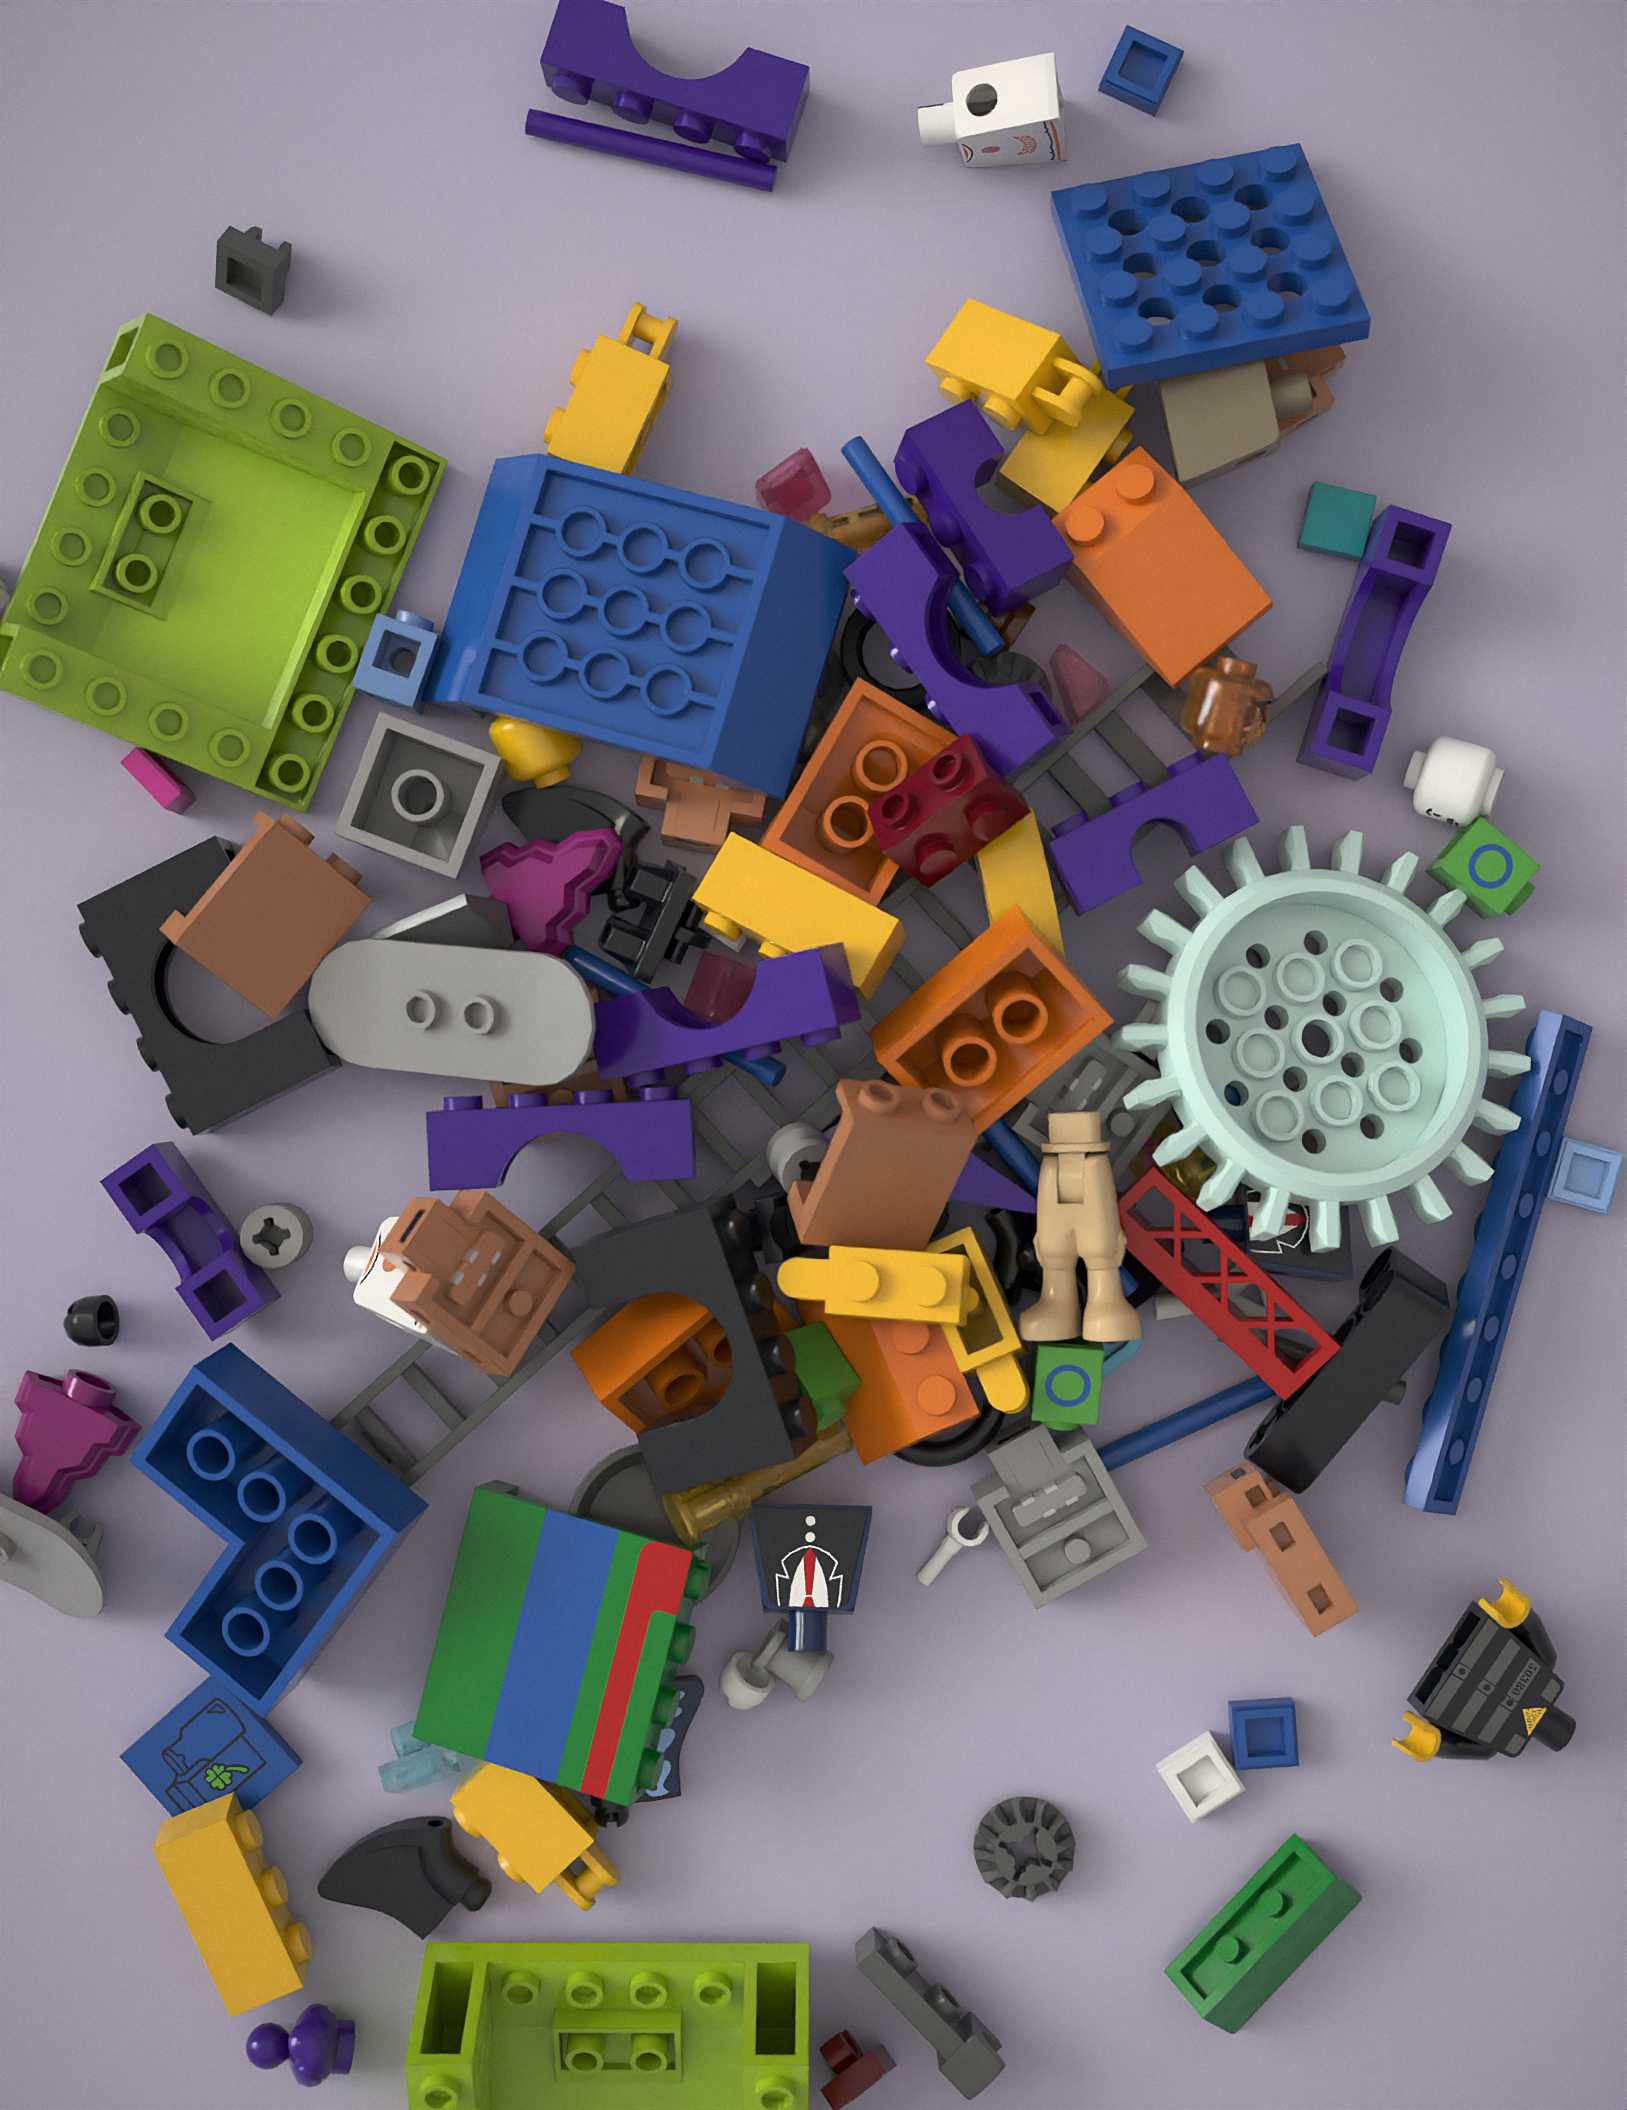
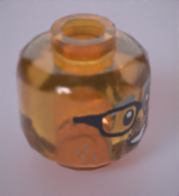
M1219 656L1216 668L1201 667L1193 672L1181 717L1183 729L1194 735L1192 745L1215 752L1242 756L1244 746L1251 747L1261 742L1273 699V687L1267 680L1255 676L1258 664Z

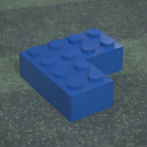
M231 1342L193 1365L129 1459L133 1466L228 1543L164 1637L261 1718H264L298 1686L430 1506Z

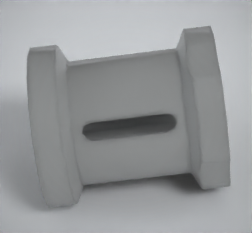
M781 1618L759 1646L750 1663V1667L757 1672L766 1669L795 1690L794 1698L804 1703L825 1677L834 1660V1654L828 1650L826 1653L788 1652L789 1623Z

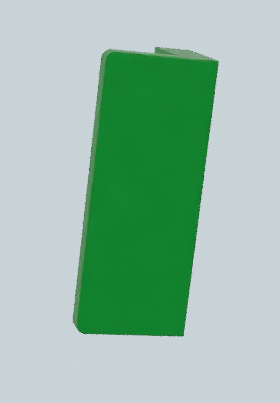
M1294 1833L1164 1972L1204 2020L1230 2034H1235L1362 1900V1896L1353 1886L1338 1877L1304 1839Z

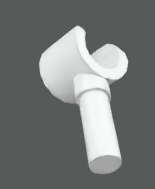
M960 1507L950 1513L946 1524L948 1535L942 1541L940 1548L917 1575V1578L924 1585L929 1586L949 1560L963 1546L973 1547L981 1544L986 1539L989 1533L987 1521H983L971 1537L963 1538L959 1534L958 1523L970 1509L969 1507Z

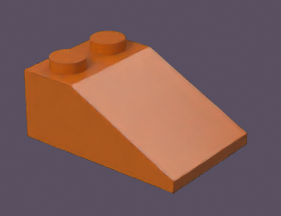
M1138 446L1051 520L1075 557L1064 575L1066 580L1174 690L1273 607V601L1183 487L1141 446Z
M857 677L789 789L786 801H782L758 846L877 907L899 866L883 854L868 817L867 809L959 737Z

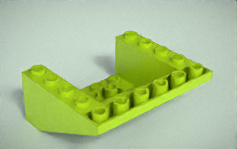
M149 312L144 313L119 327L1 619L0 691L306 814L354 695L355 689L351 685L376 614L379 613L386 616L448 460Z
M427 1942L405 2059L409 2110H809V1943Z

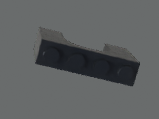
M213 836L77 905L85 921L79 924V931L84 943L94 957H103L114 978L108 981L107 985L115 1004L124 1015L132 1014L142 1034L141 1037L136 1039V1043L143 1060L153 1072L160 1070L171 1092L165 1096L167 1107L177 1125L181 1129L189 1127L193 1136L209 1134L343 1066L339 1056L328 1049L317 1034L311 1022L309 1009H301L243 1039L227 1044H218L199 1037L182 1023L174 1011L168 993V970L178 946L159 929L175 909L186 917L237 856L231 842L218 836Z
M733 1193L597 1234L570 1249L592 1311L652 1293H676L687 1296L708 1309L718 1320L728 1338L732 1354V1374L722 1399L664 1414L636 1434L658 1496L797 1460L819 1440L816 1433L818 1429L816 1410L811 1400L802 1393L795 1373L796 1355L790 1339L781 1333L773 1310L774 1292L767 1275L759 1270L751 1247L752 1229L746 1214L737 1207Z

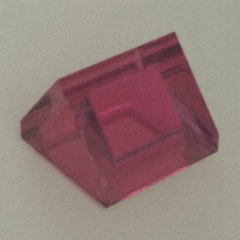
M703 950L683 1006L707 1020L715 1023H726L747 1002L754 986L756 970Z

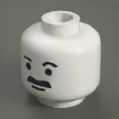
M1441 736L1431 744L1427 753L1415 750L1403 786L1415 790L1413 807L1420 815L1459 827H1469L1479 816L1490 818L1506 770L1496 768L1497 757L1494 751L1448 736Z

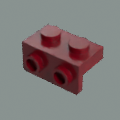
M967 733L960 736L867 809L868 817L883 854L928 889L1031 813L1024 795L987 764L977 741Z

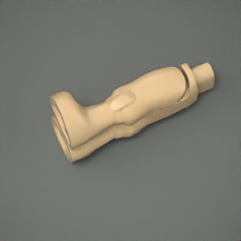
M1100 1112L1048 1113L1049 1142L1041 1143V1152H1051V1154L1044 1155L1040 1167L1037 1191V1232L1033 1239L1038 1262L1043 1268V1285L1039 1301L1023 1311L1019 1316L1018 1336L1020 1339L1028 1341L1065 1340L1082 1334L1083 1325V1338L1085 1340L1112 1342L1141 1338L1142 1326L1139 1313L1125 1299L1120 1279L1119 1267L1124 1259L1127 1238L1120 1227L1116 1188L1107 1152L1110 1151V1141H1101ZM1079 1257L1083 1258L1088 1271V1300L1083 1323L1075 1271Z

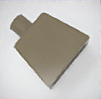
M1264 359L1155 380L1175 479L1184 490L1191 489L1274 453L1278 450L1281 442L1277 420L1313 411L1311 390L1306 372L1268 380Z

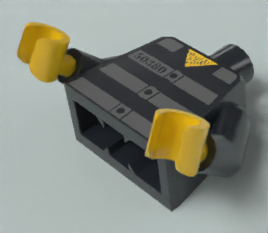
M1505 1577L1498 1580L1503 1585L1504 1590L1497 1601L1488 1603L1485 1599L1481 1598L1478 1603L1475 1601L1471 1602L1407 1698V1701L1429 1722L1411 1711H1406L1402 1718L1412 1725L1411 1732L1401 1741L1393 1738L1391 1745L1417 1762H1426L1432 1757L1455 1760H1489L1498 1752L1508 1757L1516 1758L1522 1753L1532 1737L1551 1750L1558 1752L1568 1744L1576 1729L1575 1719L1554 1706L1565 1684L1553 1672L1557 1660L1554 1647L1540 1616L1531 1608L1529 1598Z

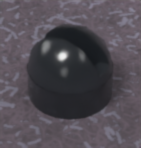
M87 1296L71 1304L67 1310L68 1315L63 1322V1327L70 1340L78 1346L86 1347L110 1346L115 1342L119 1332V1314L117 1306L110 1296Z

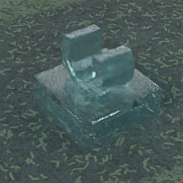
M415 1720L390 1729L392 1743L399 1759L377 1766L384 1792L403 1795L461 1773L455 1751L437 1745L431 1746V1743L413 1738Z

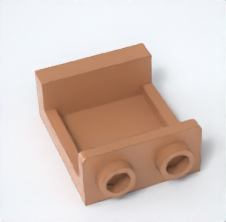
M260 810L252 819L259 826V829L185 917L175 909L159 930L180 949L275 1020L318 968L326 955L332 951L373 900L356 887L363 876L333 852L326 861L313 852L308 846L315 839V836L292 817L284 813L276 821Z
M840 1079L835 1092L842 1109V1118L814 1182L794 1180L786 1199L800 1242L802 1244L924 1252L978 1138L962 1097L941 1088H930L927 1090L890 1085L880 1080L859 1081Z

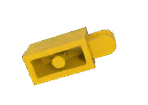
M970 298L965 302L925 360V363L942 382L938 387V391L945 399L956 406L971 398L976 407L982 409L991 420L1009 431H1014L1019 425L1043 436L1054 419L1069 426L1078 427L1084 418L1081 413L1084 405L1091 396L1099 397L1105 388L1097 376L1082 366L1061 335Z
M636 302L628 314L617 341L599 334L592 351L585 348L582 349L570 375L569 384L574 386L575 389L566 409L556 407L544 432L543 442L549 445L546 451L548 456L632 476L674 383L671 367L664 363V360L675 337L678 320L668 316L665 321H662L647 314V307ZM636 338L653 345L649 356L632 348Z
M1097 358L1089 371L1099 378L1103 373ZM1136 384L1120 387L1115 395L1104 388L1099 397L1091 396L1081 410L1084 418L1078 427H1072L1054 419L1043 436L1027 430L998 471L994 486L1028 510L1040 504L1050 520H1052L1094 484L1090 479L1103 461L1114 467L1134 438L1135 434L1126 429L1136 409L1127 404L1125 400Z
M969 1226L928 1244L924 1250L926 1253L964 1255L971 1260L967 1325L941 1326L960 1372L970 1378L979 1377L986 1396L994 1408L1007 1414H1017L1022 1412L1031 1400V1390L1018 1361V1358L1029 1354L1030 1351L1026 1341L1018 1336L1017 1320L983 1240Z
M830 1246L829 1260L792 1258L784 1262L779 1268L777 1282L781 1291L789 1297L806 1301L825 1302V1313L836 1317L966 1326L971 1260L964 1255Z
M481 1760L458 1782L449 1800L455 1806L453 1809L455 1818L471 1836L475 1838L483 1836L499 1852L497 1856L499 1864L516 1883L523 1885L527 1882L539 1894L554 1881L579 1908L588 1911L596 1903L594 1896L606 1884L613 1887L621 1880L620 1873L615 1865L594 1843L599 1825L595 1822L593 1813L569 1788ZM579 1856L588 1867L577 1876L568 1866Z

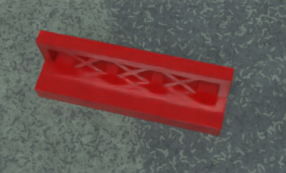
M1154 1163L1122 1194L1116 1190L1120 1227L1127 1238L1125 1248L1284 1401L1341 1349L1340 1342ZM1153 1185L1173 1203V1227H1155L1133 1206ZM1181 1212L1197 1227H1181ZM1167 1238H1173V1244ZM1181 1238H1209L1220 1248V1272H1201L1181 1252ZM1228 1257L1244 1272H1228ZM1214 1283H1220V1289ZM1228 1283H1256L1266 1293V1317L1247 1316L1228 1298ZM1275 1302L1290 1317H1275ZM1275 1328L1304 1329L1319 1345L1297 1364L1275 1343Z

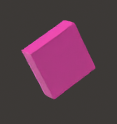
M135 747L120 762L164 809L181 815L196 801L192 790L157 754L142 747Z

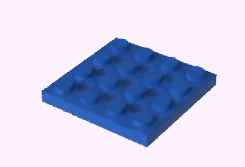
M1300 143L1275 146L1265 150L1220 159H1209L1199 163L1164 170L1147 171L1138 175L1097 183H1087L1077 187L1050 192L1051 214L1108 390L1369 338L1370 315ZM1256 204L1261 205L1265 208L1262 210L1250 211L1248 207L1245 205ZM1198 217L1202 221L1186 223L1182 218ZM1134 229L1139 231V233L1123 236L1119 230ZM1272 247L1283 252L1267 255L1262 248ZM1212 260L1219 264L1212 267H1201L1197 261ZM1147 272L1155 275V277L1137 280L1132 274ZM1293 292L1300 295V297L1284 300L1277 293ZM1226 304L1236 309L1229 312H1217L1212 306ZM1164 317L1170 319L1171 322L1163 325H1152L1147 319Z

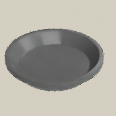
M639 1443L618 1449L599 1461L582 1479L568 1509L570 1513L684 1547H689L700 1540L709 1543L704 1562L712 1564V1574L702 1601L714 1592L724 1580L733 1564L738 1549L740 1515L734 1493L727 1480L721 1479L658 1496ZM695 1600L693 1607L698 1605L700 1601Z

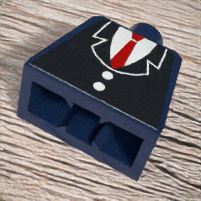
M1241 1182L1238 1183L1234 1191L1235 1205H1221L1207 1212L1203 1210L1268 1274L1327 1282H1343L1353 1279L1348 1206H1340V1246L1325 1253L1311 1252L1309 1238L1310 1210L1309 1206L1289 1202L1285 1224L1278 1236L1266 1241L1252 1238L1253 1217L1258 1208L1261 1193ZM1201 1238L1202 1244H1215L1209 1238Z
M750 1503L749 1515L763 1612L789 1614L788 1652L826 1653L828 1615H853L871 1524L872 1506Z

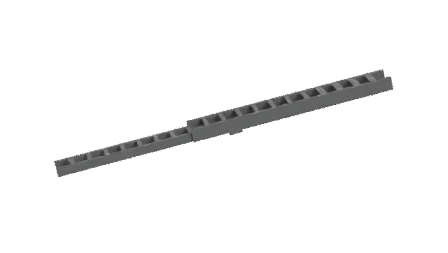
M1226 646L1205 665L1249 714L1255 718V726H1253L1252 733H1250L1251 729H1249L1252 724L1250 722L1246 729L1244 728L1228 742L1179 687L1174 690L1146 662L1072 729L1074 733L1037 761L1012 785L1023 793L1045 772H1048L1080 809L1086 811L1090 820H1093L1112 810L1113 807L1108 797L1067 753L1093 729L1140 781H1144L1148 790L1171 779L1163 763L1114 711L1139 687L1143 689L1198 751L1201 750L1206 760L1224 752L1229 761L1256 737L1254 734H1259L1260 724H1264L1267 727L1322 677L1328 669L1319 661L1277 699L1273 697L1270 711H1268L1265 718L1267 723L1254 716L1252 705L1240 697L1241 694L1265 697L1270 693ZM1254 707L1255 713L1262 716L1263 711L1258 707ZM1035 817L1042 846L1044 847L1049 842L1055 840V838ZM1159 824L1140 826L1133 836L1131 849ZM973 855L965 862L977 874ZM910 876L876 907L890 914L911 896L960 951L964 950L974 941L932 893L913 876ZM1064 892L1055 900L1057 914L1060 915L1071 905ZM898 952L890 967L914 993L926 981ZM857 1000L862 1019L855 1022L870 1038L868 1031L878 1022ZM800 1035L785 1038L829 1087L823 1095L796 1119L787 1112L756 1077L723 1058L724 1066L692 1074L678 1087V1099L693 1098L694 1129L735 1173L707 1200L734 1193L749 1179L759 1188L773 1175L766 1163L765 1152L768 1145L747 1162L697 1107L720 1084L732 1075L780 1129L787 1124L805 1122L811 1123L822 1131L842 1113L835 1092L840 1079L878 1080L887 1072L877 1061L874 1049L841 1077L814 1046L803 1048ZM616 1161L538 1232L542 1238L574 1264L575 1261L571 1250L561 1241L556 1233L589 1203L613 1229L632 1224L603 1192L623 1173L619 1163ZM676 1180L654 1181L678 1209L697 1204ZM577 1269L572 1279L585 1292ZM589 1306L561 1333L546 1318L536 1334L546 1346L517 1373L511 1374L510 1377L486 1373L499 1389L467 1418L463 1416L415 1363L433 1346V1344L420 1339L329 1423L340 1431L354 1418L365 1430L362 1433L363 1436L389 1464L394 1462L400 1468L404 1475L399 1480L410 1488L609 1306L594 1311ZM400 1375L452 1431L420 1461L368 1405Z

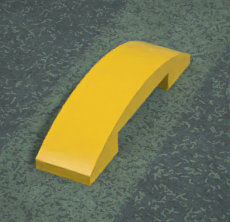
M1028 805L1031 810L1030 814L974 855L978 880L983 885L990 926L1017 904L1065 957L1044 850L1033 808L1031 805Z

